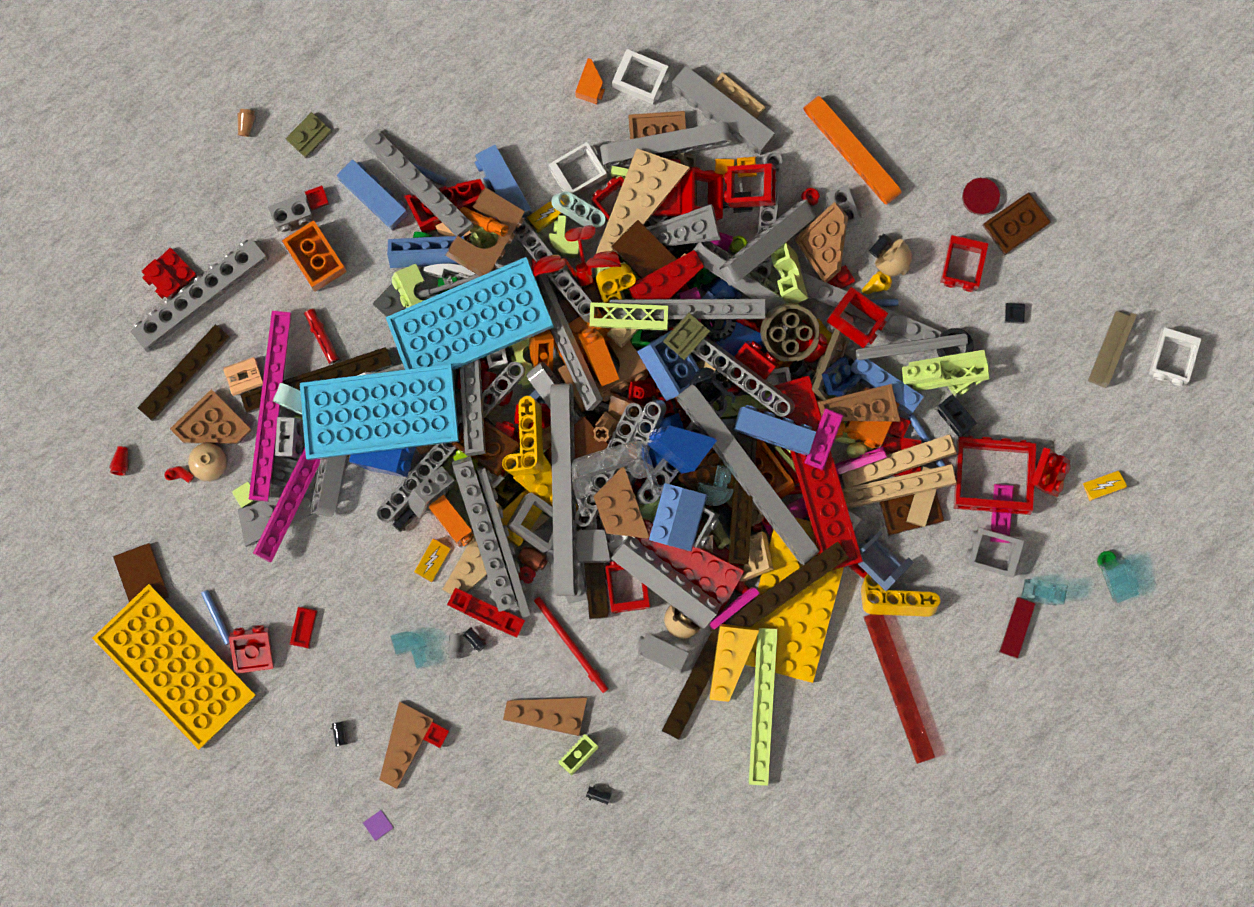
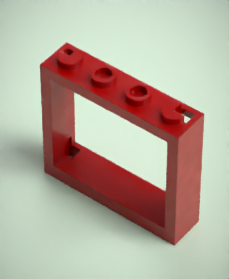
M970 435L968 437H959L957 441L955 471L957 484L954 489L953 509L1031 515L1034 501V485L1031 482L1035 473L1036 443L1026 442V440L1012 442L1011 439L1003 438L1001 441L993 440L991 437L975 439ZM963 448L1028 454L1025 502L961 497Z

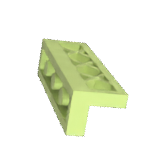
M591 302L589 326L668 331V306ZM594 307H603L607 314L603 318H594ZM617 308H622L627 315L622 319H616L611 313ZM636 309H642L647 315L642 320H636L631 314ZM655 310H664V321H655L651 314ZM630 316L633 320H626V318Z
M985 350L909 362V366L940 361L944 375L947 376L942 381L913 385V390L915 391L990 379ZM978 368H984V374L976 375L973 372ZM960 371L966 373L963 377L960 378L954 376L957 372Z

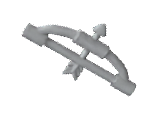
M473 274L456 282H453L450 276L448 279L443 278L445 285L430 290L425 289L417 292L419 299H429L436 296L430 294L452 289L480 276Z

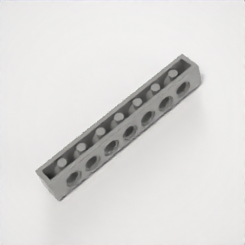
M253 239L245 240L239 245V249L225 255L222 262L213 264L209 268V272L196 277L192 285L183 287L175 298H169L159 310L155 309L150 312L146 320L137 322L130 332L144 350L149 352L267 262V257ZM242 256H248L246 263L239 262ZM232 267L233 272L230 275H225V269ZM212 279H218L216 286H209V282ZM202 290L203 295L200 298H195V292ZM188 302V306L185 309H179L180 303ZM171 313L172 319L164 321V316ZM157 325V330L154 333H149V327Z
M471 456L453 461V469L498 611L516 607L517 602Z

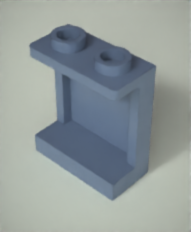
M879 531L876 535L872 533L865 540L867 544L863 542L859 545L863 562L858 563V565L887 591L914 562L908 557L902 563L878 540L883 534Z

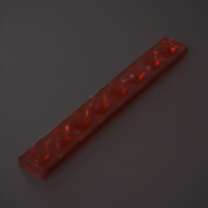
M876 614L864 616V622L914 760L918 764L935 758L934 752L884 615Z

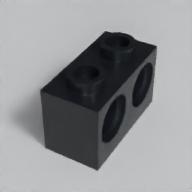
M953 394L935 409L958 438L964 436L977 424Z

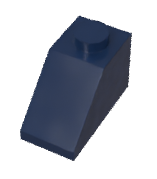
M718 276L707 285L701 286L706 293L708 291L711 292L717 299H742V295L732 285L729 286L726 281Z

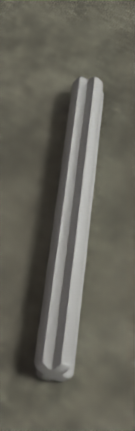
M963 333L860 348L856 350L857 360L966 345L968 344V337Z

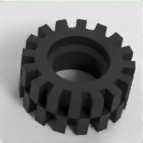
M701 319V323L710 331L706 336L710 337L711 340H726L735 330L736 319H725V327L719 330L712 327V319Z

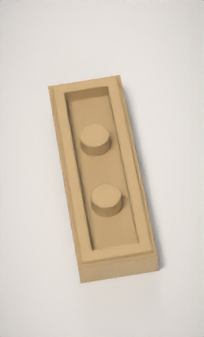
M723 72L711 84L756 119L766 108Z
M923 466L922 471L929 470L931 468ZM937 489L914 494L906 522L922 527L926 526Z

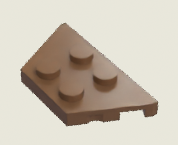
M623 466L593 496L606 534L649 538Z

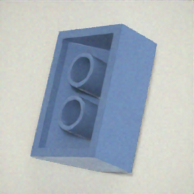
M670 332L637 351L666 401L675 398L688 388L691 379L699 370L691 354L683 360L663 342Z
M664 483L649 540L692 552L707 495Z

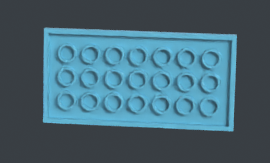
M527 257L386 317L405 370L452 364L453 370L554 327Z
M452 364L300 383L307 460L459 442Z

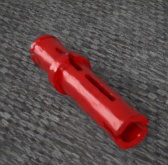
M315 308L304 312V316L311 327L310 331L314 333L328 364L335 363L340 358Z

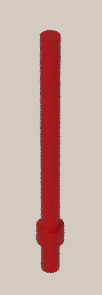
M537 597L534 600L535 604L589 674L588 678L591 682H595L602 693L608 691L609 688L601 679V674L598 670L592 667L541 597Z

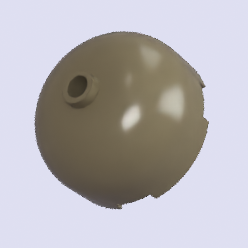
M780 304L771 309L766 314L765 319H763L761 325L762 343L771 355L781 361H800L814 351L819 341V324L816 317L807 308L799 304ZM784 325L788 327L786 331L782 328ZM802 328H807L805 335H799ZM814 334L812 344L806 350L798 352L799 344L795 339L798 337L802 341H807Z

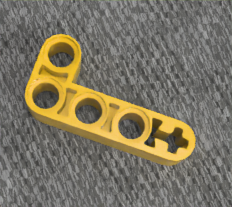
M624 263L621 264V267H611L603 270L596 276V282L603 303H610V300H622L620 291L633 286L636 281L630 266Z
M525 396L520 399L518 405L520 453L507 455L502 461L503 468L513 476L537 474L543 469L544 465L541 405L534 398ZM534 422L533 426L528 429V425ZM534 441V445L528 448L529 443ZM535 459L534 465L529 467V463ZM514 462H517L516 466L513 469H511V465Z
M869 574L866 575L861 586L862 607L868 614L930 617L936 613L940 604V597L934 592L885 591Z

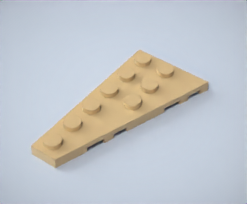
M637 148L596 254L604 251H614L611 246L636 220H639L644 225L664 202L672 189L678 185L685 173L687 174L690 167Z
M541 513L530 531L535 533L534 531H537L550 517ZM473 535V540L466 547L442 589L452 595L455 588L466 593L469 592L487 575L475 535ZM512 543L514 550H516L518 546Z

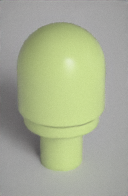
M863 442L852 443L847 447V455L850 458H857L873 448L866 446Z

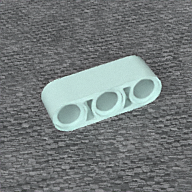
M563 191L552 197V206L556 210L582 226L592 225L598 228L604 225L605 215L603 212L574 194ZM561 196L565 199V205L560 201ZM577 206L581 209L580 215L576 211ZM592 216L596 218V224L592 222Z
M280 383L273 402L302 415L301 392L289 385Z

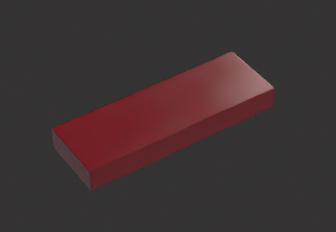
M1016 598L999 653L1018 659L1036 605L1035 603Z

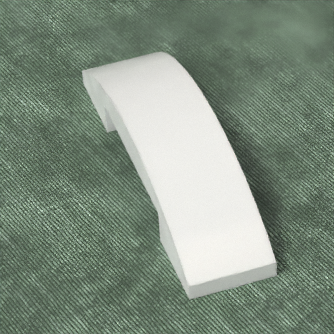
M435 264L424 267V274L435 278H444L445 273L463 278H468L470 275L475 274L462 265Z

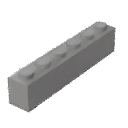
M686 65L672 81L671 88L675 95L678 97L683 96L688 100L687 103L691 107L700 109L707 119H713L717 123L727 122L732 137L738 142L742 141L745 143L747 149L752 153L761 155L774 139L775 133Z
M627 536L611 558L702 629L711 622L721 607L716 599L703 592L699 586L690 582L685 575L673 569L669 563L660 559L652 550L647 549L636 538Z

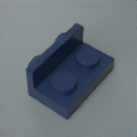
M840 357L822 373L827 395L843 396L861 379V374H851V367L847 357Z

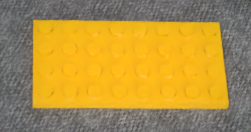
M795 518L817 547L810 521ZM774 529L769 544L773 570L761 574L757 589L760 594L755 599L803 566ZM844 567L830 571L751 626L753 628L777 629L775 673L813 683ZM757 637L745 665L756 667Z
M150 584L92 637L198 750L211 740L256 696Z

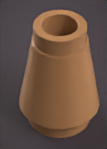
M240 109L239 113H237L239 136L249 137L256 118L254 116L255 111Z

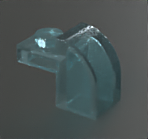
M717 465L714 484L699 482L697 492L707 495L705 505L718 506L727 502L732 496L734 489L727 486V483L729 484L731 480L729 468Z
M1025 579L1021 598L1046 605H1064L1068 586Z
M401 632L390 636L397 656L412 652L416 668L418 670L425 668L424 663L427 662L424 651L420 652V649L427 647V645L419 635L413 632Z

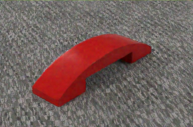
M458 588L454 589L447 603V606L515 638L518 637L525 620L509 612H499L497 607L475 598Z

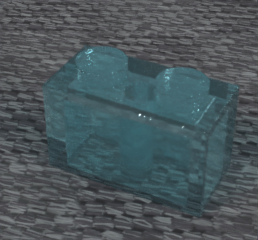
M1118 557L1099 565L1114 602L1120 603L1139 595V584L1137 579L1132 576L1131 571L1133 568L1129 560Z

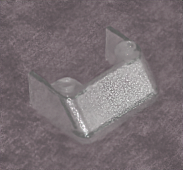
M639 440L631 441L578 457L572 462L573 489L582 517L590 516L585 495L589 494L593 489L591 477L628 466L630 474L635 478L648 477L652 494L655 496L661 495L650 455L644 442Z

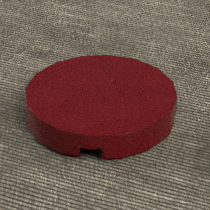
M987 178L973 179L967 183L963 190V205L969 212L979 216L990 214L999 204V188L993 181Z

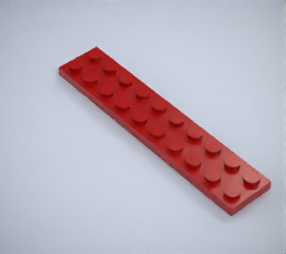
M806 376L773 385L792 399L795 404L793 412L786 416H780L781 420L783 418L791 419L794 421L793 424L811 426L812 431L816 432L821 415L815 394L812 391L810 377ZM781 402V410L787 412V404L785 402ZM790 450L819 554L836 542H839L849 556V559L833 570L863 562L831 450L823 470L805 464L807 455Z

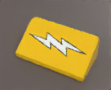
M550 201L529 215L527 219L538 233L556 221L558 215L563 216L564 214L556 210Z
M1119 470L1083 483L1089 501L1127 488L1126 482Z
M432 539L414 573L432 582L451 549Z

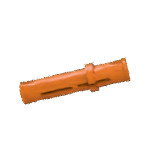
M462 207L459 210L471 223L484 228L489 233L494 232L501 237H505L509 229H506L509 228L507 225L498 222L493 217H486L467 207Z

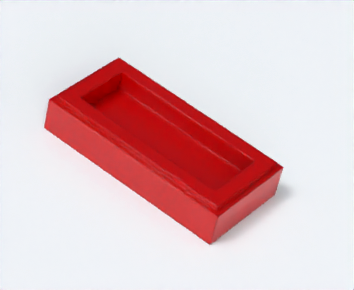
M298 607L289 645L309 649L317 610Z

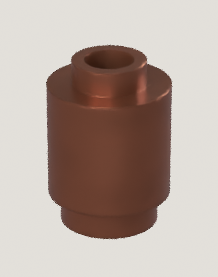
M524 546L518 556L522 564L536 572L539 569L543 570L548 562L546 560L547 555L531 546Z

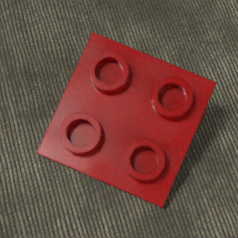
M648 377L645 380L632 381L628 390V400L646 406L647 403L652 401V396L660 394L661 391L652 377Z

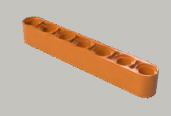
M820 96L815 97L803 107L807 116L884 204L888 205L902 193L894 180Z

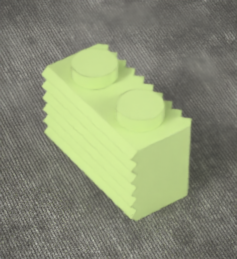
M583 735L578 740V743H575V746H572V749H569V752L564 757H561L559 764L572 776L599 747L587 735Z

